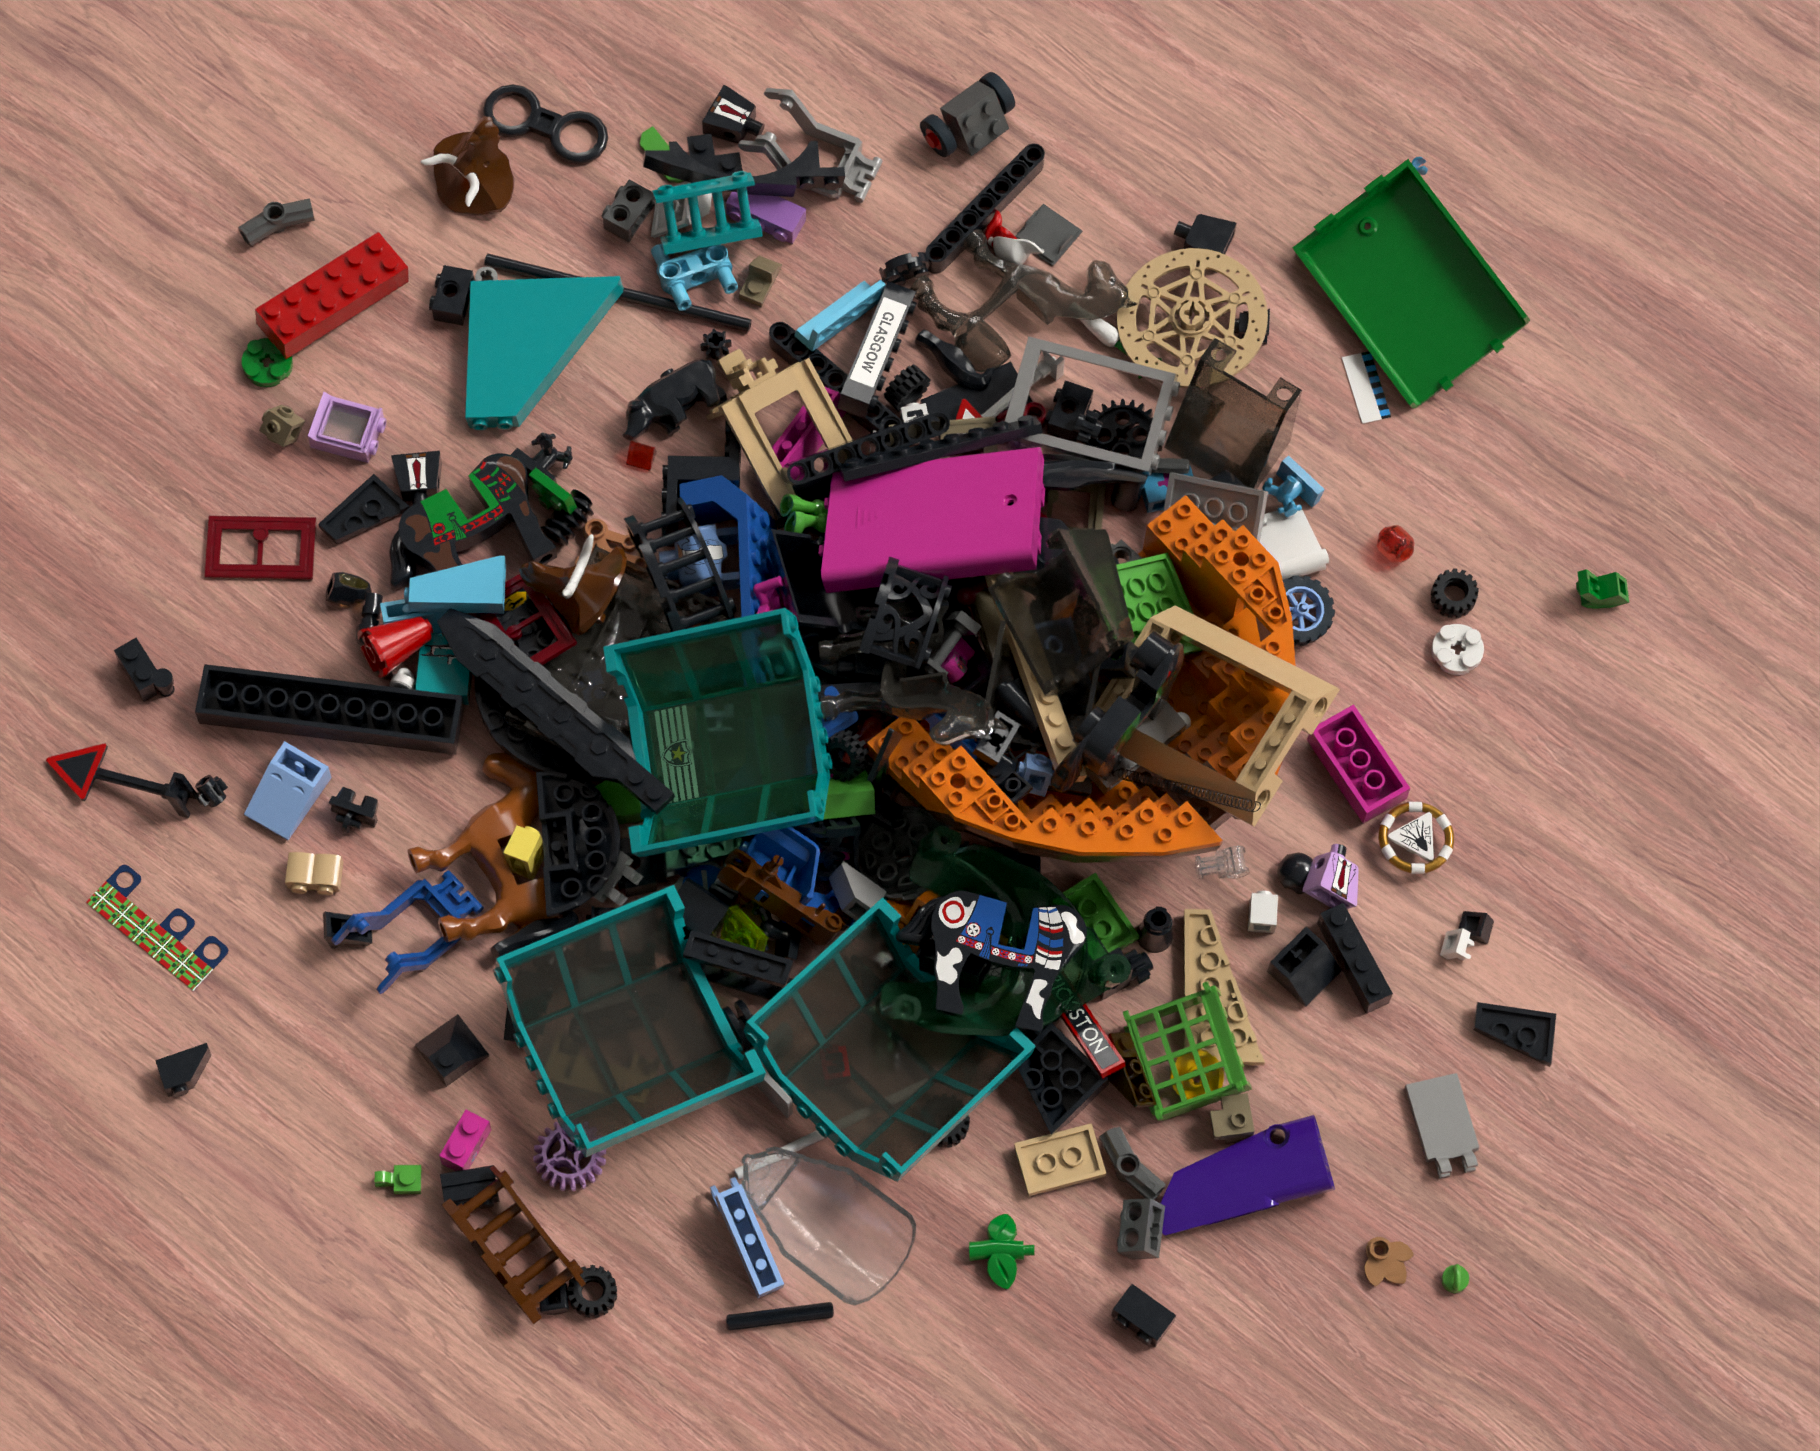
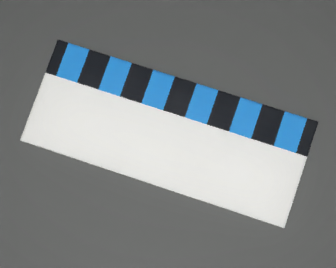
M1368 351L1342 357L1362 424L1390 418L1391 414L1372 354Z

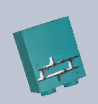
M432 633L431 640L420 648L416 690L462 695L464 705H469L472 673L457 661L445 636L439 633Z

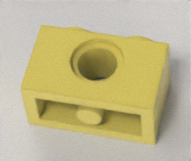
M516 826L503 852L512 873L534 880L543 862V840L539 831L532 827L525 826L523 828Z

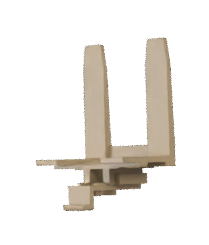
M737 349L717 360V364L721 366L727 379L730 380L733 389H737L739 393L730 397L731 399L709 410L710 414L706 415V418L711 420L724 415L763 489L780 513L782 497L786 494L795 495L792 485L787 484L782 479V466L757 421L755 412L796 390L827 449L851 441L852 438L809 358L776 373L774 369L778 368V365L774 358L767 361L764 357L752 362L750 358L746 360L742 351ZM751 371H753L756 380H753L750 374ZM840 450L837 455L839 462L842 464L847 460V454L844 450Z

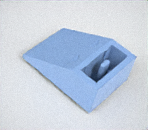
M284 741L269 763L244 815L282 838L289 840L332 778L329 767Z

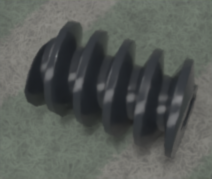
M573 489L570 494L577 508L571 514L567 513L564 509L554 511L551 514V518L545 521V526L540 527L548 538L564 546L569 544L565 536L572 539L575 537L571 530L572 528L577 531L581 530V526L577 522L580 521L584 524L588 522L584 514L594 515L590 508L593 505L591 500L584 493Z

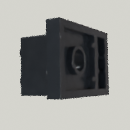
M725 420V457L668 456V465H663L662 470L663 512H661V517L679 510L677 498H680L679 484L722 475L740 489L741 446L727 420ZM678 522L663 527L662 536L678 531ZM674 543L667 545V547H675Z

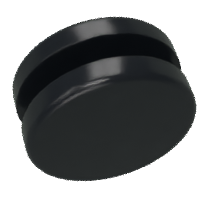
M742 1000L734 1002V1006L739 1018H736L728 1006L724 1007L722 1011L738 1043L742 1046V1052L745 1053L750 1050V1047H753L744 1032L746 1022L753 1015Z

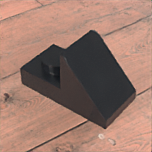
M326 911L323 913L324 939L333 949L343 943L368 946L372 944V930H368L362 935L358 931L350 932L341 943L334 945L331 941L332 938L352 915Z

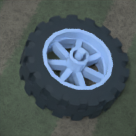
M1295 575L1283 580L1286 595L1293 607H1290L1292 621L1298 619L1299 628L1293 626L1294 646L1296 644L1304 646L1318 640L1331 627L1333 623L1332 617L1335 616V609L1332 606L1334 600L1328 595L1329 590L1326 587L1323 588L1320 585V581L1316 579L1311 580L1309 576L1299 577V575ZM1292 593L1302 594L1299 603L1296 601ZM1307 596L1313 601V604L1308 605L1305 602ZM1316 608V618L1308 613L1310 609ZM1303 617L1313 622V624L1305 628Z

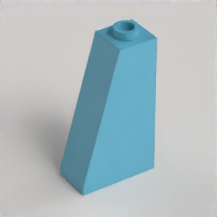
M496 556L410 578L409 587H405L404 601L409 603L410 612L446 613L452 608L463 613L504 614L505 556Z

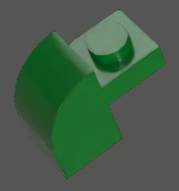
M1587 569L1577 572L1578 581L1576 582V588L1581 598V606L1599 609L1612 608L1629 603L1627 579L1619 573L1613 572L1597 577Z

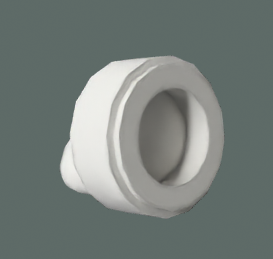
M400 668L397 674L393 675L389 683L390 687L416 689L414 675L407 668Z

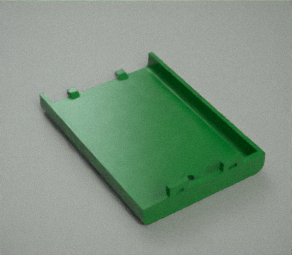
M1407 159L1385 177L1381 174L1364 187V193L1335 215L1330 213L1314 226L1316 230L1292 248L1407 403L1414 409L1425 403L1442 389L1447 392L1454 386L1452 381L1493 350L1498 353L1504 349L1503 343L1530 322V318L1416 168ZM1367 223L1371 224V228L1368 230L1364 228Z

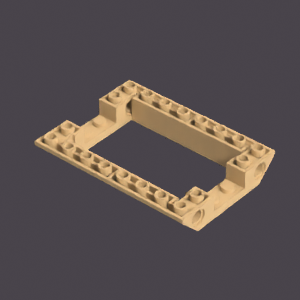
M1175 605L1150 617L1134 643L1138 648L1153 631H1156L1174 645L1179 643L1182 638L1200 649L1289 693V696L1236 781L1139 730H1136L1123 746L1119 755L1167 780L1170 779L1174 782L1177 781L1202 787L1203 789L1206 788L1207 790L1218 791V802L1220 801L1221 793L1252 800V807L1251 801H1249L1247 809L1251 807L1250 811L1256 812H1248L1214 802L1209 803L1255 827L1283 782L1275 774L1279 765L1301 730L1310 735L1313 734L1340 689ZM1135 678L1111 679L1094 708L1099 707L1107 712L1119 696L1123 699L1128 698L1132 692ZM1230 796L1229 805L1231 804L1232 796Z

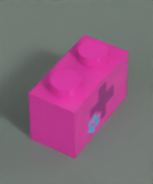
M465 1109L439 1155L442 1165L454 1171L470 1169L491 1132L490 1122Z

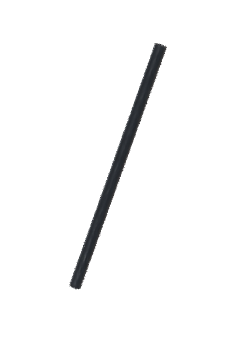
M487 253L484 262L485 266L537 279L581 277ZM624 287L623 293L618 298L748 332L752 324V319L696 305H691L690 308L680 311L672 299Z

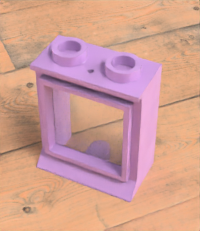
M323 392L308 433L310 447L369 463L371 455H375L378 449V435L383 433L386 427L387 420L384 418L382 408L377 409L336 398Z

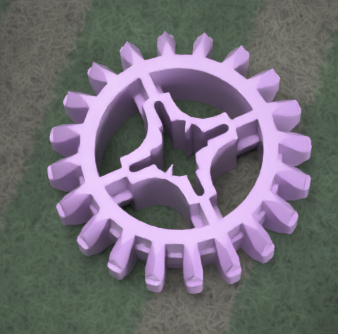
M579 1120L574 1122V1126L580 1124ZM555 1122L554 1131L546 1127L545 1133L547 1137H538V1141L542 1145L534 1146V1151L538 1153L533 1157L534 1162L540 1163L536 1166V1171L538 1173L544 1172L541 1176L543 1181L551 1179L550 1186L552 1188L559 1182L561 1191H565L566 1185H570L571 1191L574 1192L576 1191L575 1184L580 1183L582 1189H585L586 1179L591 1183L596 1181L592 1173L602 1174V1169L599 1166L606 1164V1159L601 1157L606 1154V1149L593 1154L588 1165L581 1170L579 1162L585 1156L581 1151L577 1150L574 1143L569 1141L567 1138L569 1136L560 1127L559 1123ZM586 1123L583 1125L589 1142L599 1139L596 1138L598 1136L596 1129L589 1132L590 1124ZM559 1140L560 1150L553 1154V1158L548 1159L551 1147ZM565 1146L568 1151H572V1154L574 1153L575 1165L571 1159H568V1156L566 1157ZM554 1167H567L573 1174L561 1173L555 1170Z

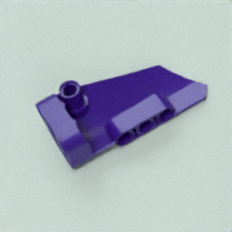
M1311 1115L1282 1124H1274L1262 1132L1174 1172L1160 1203L1165 1206L1162 1234L1166 1236L1202 1225L1215 1224L1278 1206L1279 1203L1305 1196L1311 1197L1335 1190L1315 1116ZM1276 1130H1283L1285 1133V1140L1281 1144H1274L1272 1142L1271 1136Z

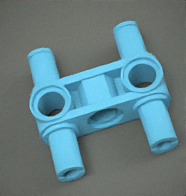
M661 244L655 245L651 249V254L657 264L656 272L660 278L663 291L672 295L680 311L691 307L692 303L686 290L718 278L726 294H731L738 289V284L732 274L733 266L729 260L728 251L721 244L704 247L674 259H670L668 254H664Z

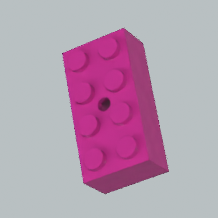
M1354 704L1318 724L1312 735L1308 734V743L1363 824L1407 799L1411 788Z

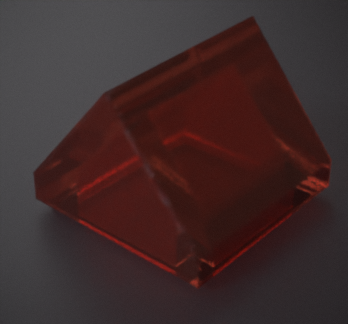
M630 441L626 465L651 471L657 453L656 448Z

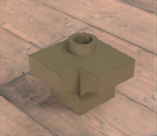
M1248 1093L1221 1097L1222 1110L1210 1111L1209 1114L1214 1140H1225V1144L1237 1143L1253 1136L1255 1131Z

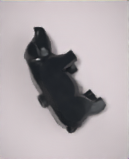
M703 359L694 360L676 370L671 368L663 372L660 379L648 385L635 400L628 403L626 410L627 430L622 436L632 441L644 434L652 423L662 426L667 431L668 436L680 430L679 425L688 419L685 411L689 410L697 401H704L708 408L726 402V392L715 382L716 372L712 362Z

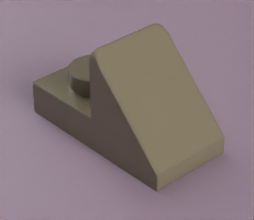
M760 255L749 264V275L739 293V299L762 307L782 268V264Z

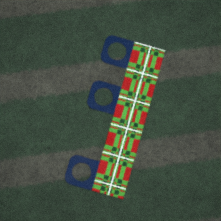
M121 865L86 903L194 991L228 954V947L215 936H209L194 952L190 951L180 941L194 927V919L182 909L177 908L160 925L157 924L126 898L139 885L141 876L128 865ZM122 872L131 873L134 879L132 885L127 888L120 887L116 882L117 876ZM175 916H183L187 920V926L181 932H175L170 927V921ZM210 943L217 944L221 949L220 955L216 959L206 958L203 952L206 945Z

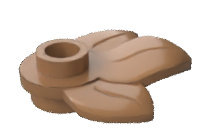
M1383 1237L1372 1238L1367 1243L1365 1250L1368 1257L1364 1266L1367 1280L1374 1287L1378 1286L1384 1278L1394 1284H1404L1407 1278L1404 1262L1414 1256L1413 1251L1407 1244L1401 1241L1389 1242ZM1374 1248H1382L1384 1254L1377 1255L1374 1252Z

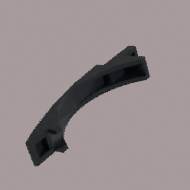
M677 141L669 142V150H645L644 168L686 182L695 183L732 176L714 171L690 157ZM810 141L799 157L787 166L768 174L752 176L755 185L747 187V194L794 197L796 188L802 190H811L813 188L835 190L843 187L845 167H820L818 141ZM732 189V190H727V191L737 192V189Z

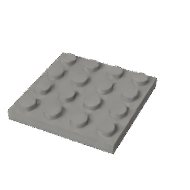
M1170 473L1164 511L1186 495L1214 525L1222 519L1234 531L1244 525L1260 542L1268 491Z

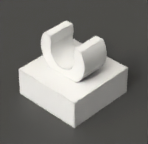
M1463 928L1447 931L1440 956L1448 960L1454 958L1460 960L1470 959L1471 955L1465 951L1467 947H1472L1475 944L1469 939L1471 932Z

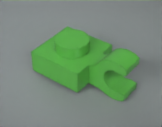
M394 1165V1173L375 1171V1187L394 1186V1194H421V1165Z

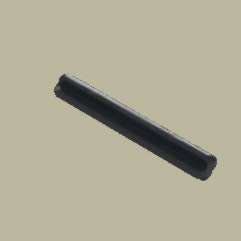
M831 1302L729 1314L726 1316L728 1330H738L826 1319L834 1316V1309Z

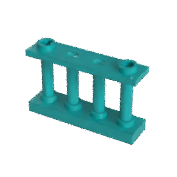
M738 171L733 173L732 176L679 186L663 185L657 190H652L656 204L663 202L668 231L666 236L660 237L664 254L763 237L759 220L751 218L747 187L755 185L751 172ZM737 189L741 220L737 223L729 224L726 221L722 191ZM712 193L717 224L715 227L704 228L702 227L697 196ZM687 198L692 229L689 232L680 233L677 230L673 200Z

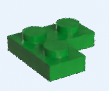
M535 468L529 474L533 482L532 488L539 495L538 501L546 509L552 508L554 511L564 509L569 514L577 508L572 495L539 469Z

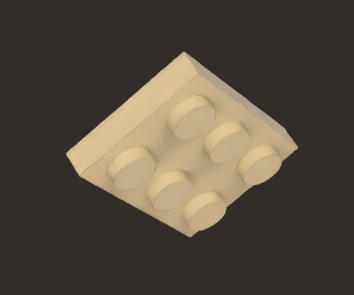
M1092 1123L1056 1132L1052 1136L1048 1134L1014 1143L1015 1153L1028 1196L1106 1177V1170Z

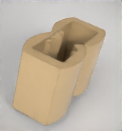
M289 852L285 884L288 889H291V892L297 894H305L307 890H316L318 894L327 896L333 895V892H340L343 859L341 856L333 854Z

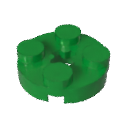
M268 338L250 341L242 355L241 363L244 374L253 384L260 387L277 386L285 377L288 378L293 369L292 356L285 359ZM265 358H270L274 363H270L269 367H264L261 361L265 360Z

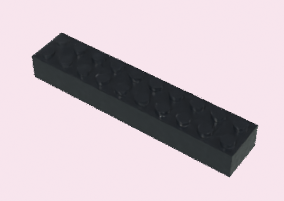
M204 664L195 714L199 724L456 755L464 713V702L462 695Z

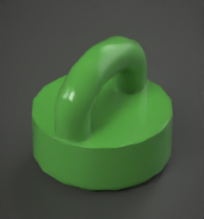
M1459 1264L1451 1265L1442 1274V1285L1451 1293H1460L1468 1286L1469 1274Z

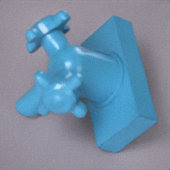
M1290 456L1282 460L1276 473L1284 483L1278 487L1272 485V478H1268L1262 486L1263 491H1268V494L1276 496V499L1283 503L1284 507L1277 510L1279 513H1284L1286 517L1302 510L1301 505H1295V502L1292 501L1296 497L1300 496L1313 508L1319 503L1325 490Z

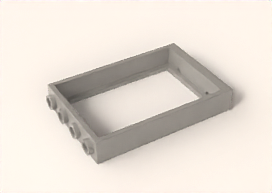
M1028 337L1005 422L1018 421L1019 417L1023 416L1041 351L1162 381L1163 384L1142 459L1042 433L1013 441L1090 461L1116 463L1118 468L1151 476L1152 469L1157 470L1160 455H1157L1159 445L1163 446L1166 439L1167 431L1163 430L1165 422L1170 421L1174 407L1170 406L1173 396L1177 397L1180 388V382H1177L1176 374Z

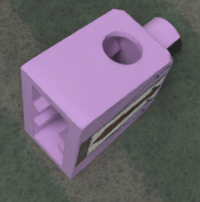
M1333 844L1330 852L1318 855L1313 859L1303 887V892L1331 908L1341 903H1344L1347 909L1357 906L1359 869L1356 864L1345 859L1347 848L1344 845Z

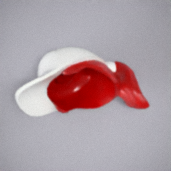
M998 210L995 211L992 220L985 230L984 240L989 246L994 248L995 255L1002 261L1003 265H1022L1031 254L1044 253V249L1039 248L1035 243L1025 239H1017L1009 230L1002 226V215Z

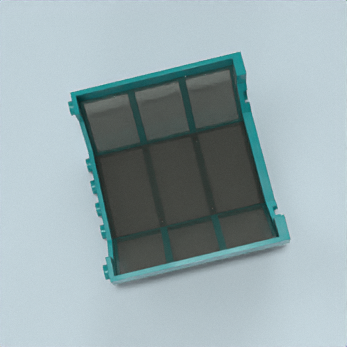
M674 885L496 958L493 972L497 982L501 984L516 1032L513 1034L514 1040L519 1049L523 1047L527 1055L524 1057L525 1063L529 1071H534L538 1078L535 1082L539 1093L546 1095L549 1101L547 1109L551 1118H557L561 1128L574 1142L577 1150L581 1151L585 1157L760 1083L765 1078L766 1071L755 1049L744 1053V1055L740 1052L743 1050L742 1046L738 1043L699 962L683 958L688 939L684 940L685 934L683 931L685 926L683 919L685 907Z
M882 897L746 1022L744 1032L767 1072L791 1097L793 1103L797 1106L798 1113L805 1119L809 1118L816 1125L815 1128L818 1133L824 1138L828 1137L835 1144L834 1147L839 1154L844 1157L847 1156L853 1162L898 1182L1029 1058L1036 1046L1017 1027L1009 1035L1005 1034L1002 1037L996 1035V1030L989 1027L963 1001L964 1010L962 1018L936 1013L937 985L935 976L920 971L919 958L912 952L909 945L905 944L903 946L902 943L896 940V934L900 931L898 923L901 915Z

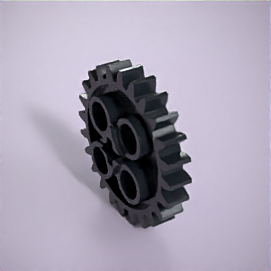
M1121 399L1120 405H1116L1115 401L1111 400V407L1108 408L1105 404H1101L1102 412L1093 410V412L1099 414L1098 421L1103 422L1097 439L1090 438L1088 443L1084 445L1108 451L1112 450V452L1116 453L1126 452L1127 456L1131 457L1143 456L1153 420L1152 409L1144 412L1145 407L1143 403L1135 407L1134 400L1129 405H1125V400ZM1122 419L1129 421L1125 425L1117 424V422ZM1140 435L1146 437V439L1143 441L1135 440V438ZM1102 436L1110 437L1106 442L1099 440ZM1161 445L1158 447V452L1162 451Z

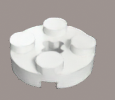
M1451 624L1443 626L1436 634L1431 652L1434 661H1437L1444 672L1452 675H1464L1480 664L1484 653V645L1481 640V634L1476 629L1463 624ZM1461 645L1464 651L1457 655L1455 650L1451 649V646Z

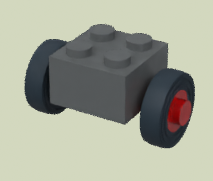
M989 72L940 108L945 123L938 116L931 114L920 122V129L927 143L938 155L947 157L959 148L973 156L1009 129L1004 115L1015 107V99L1004 80L996 73Z

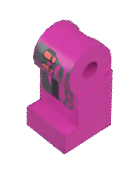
M962 637L941 665L948 672L947 677L950 683L958 681L967 672V662L975 653Z

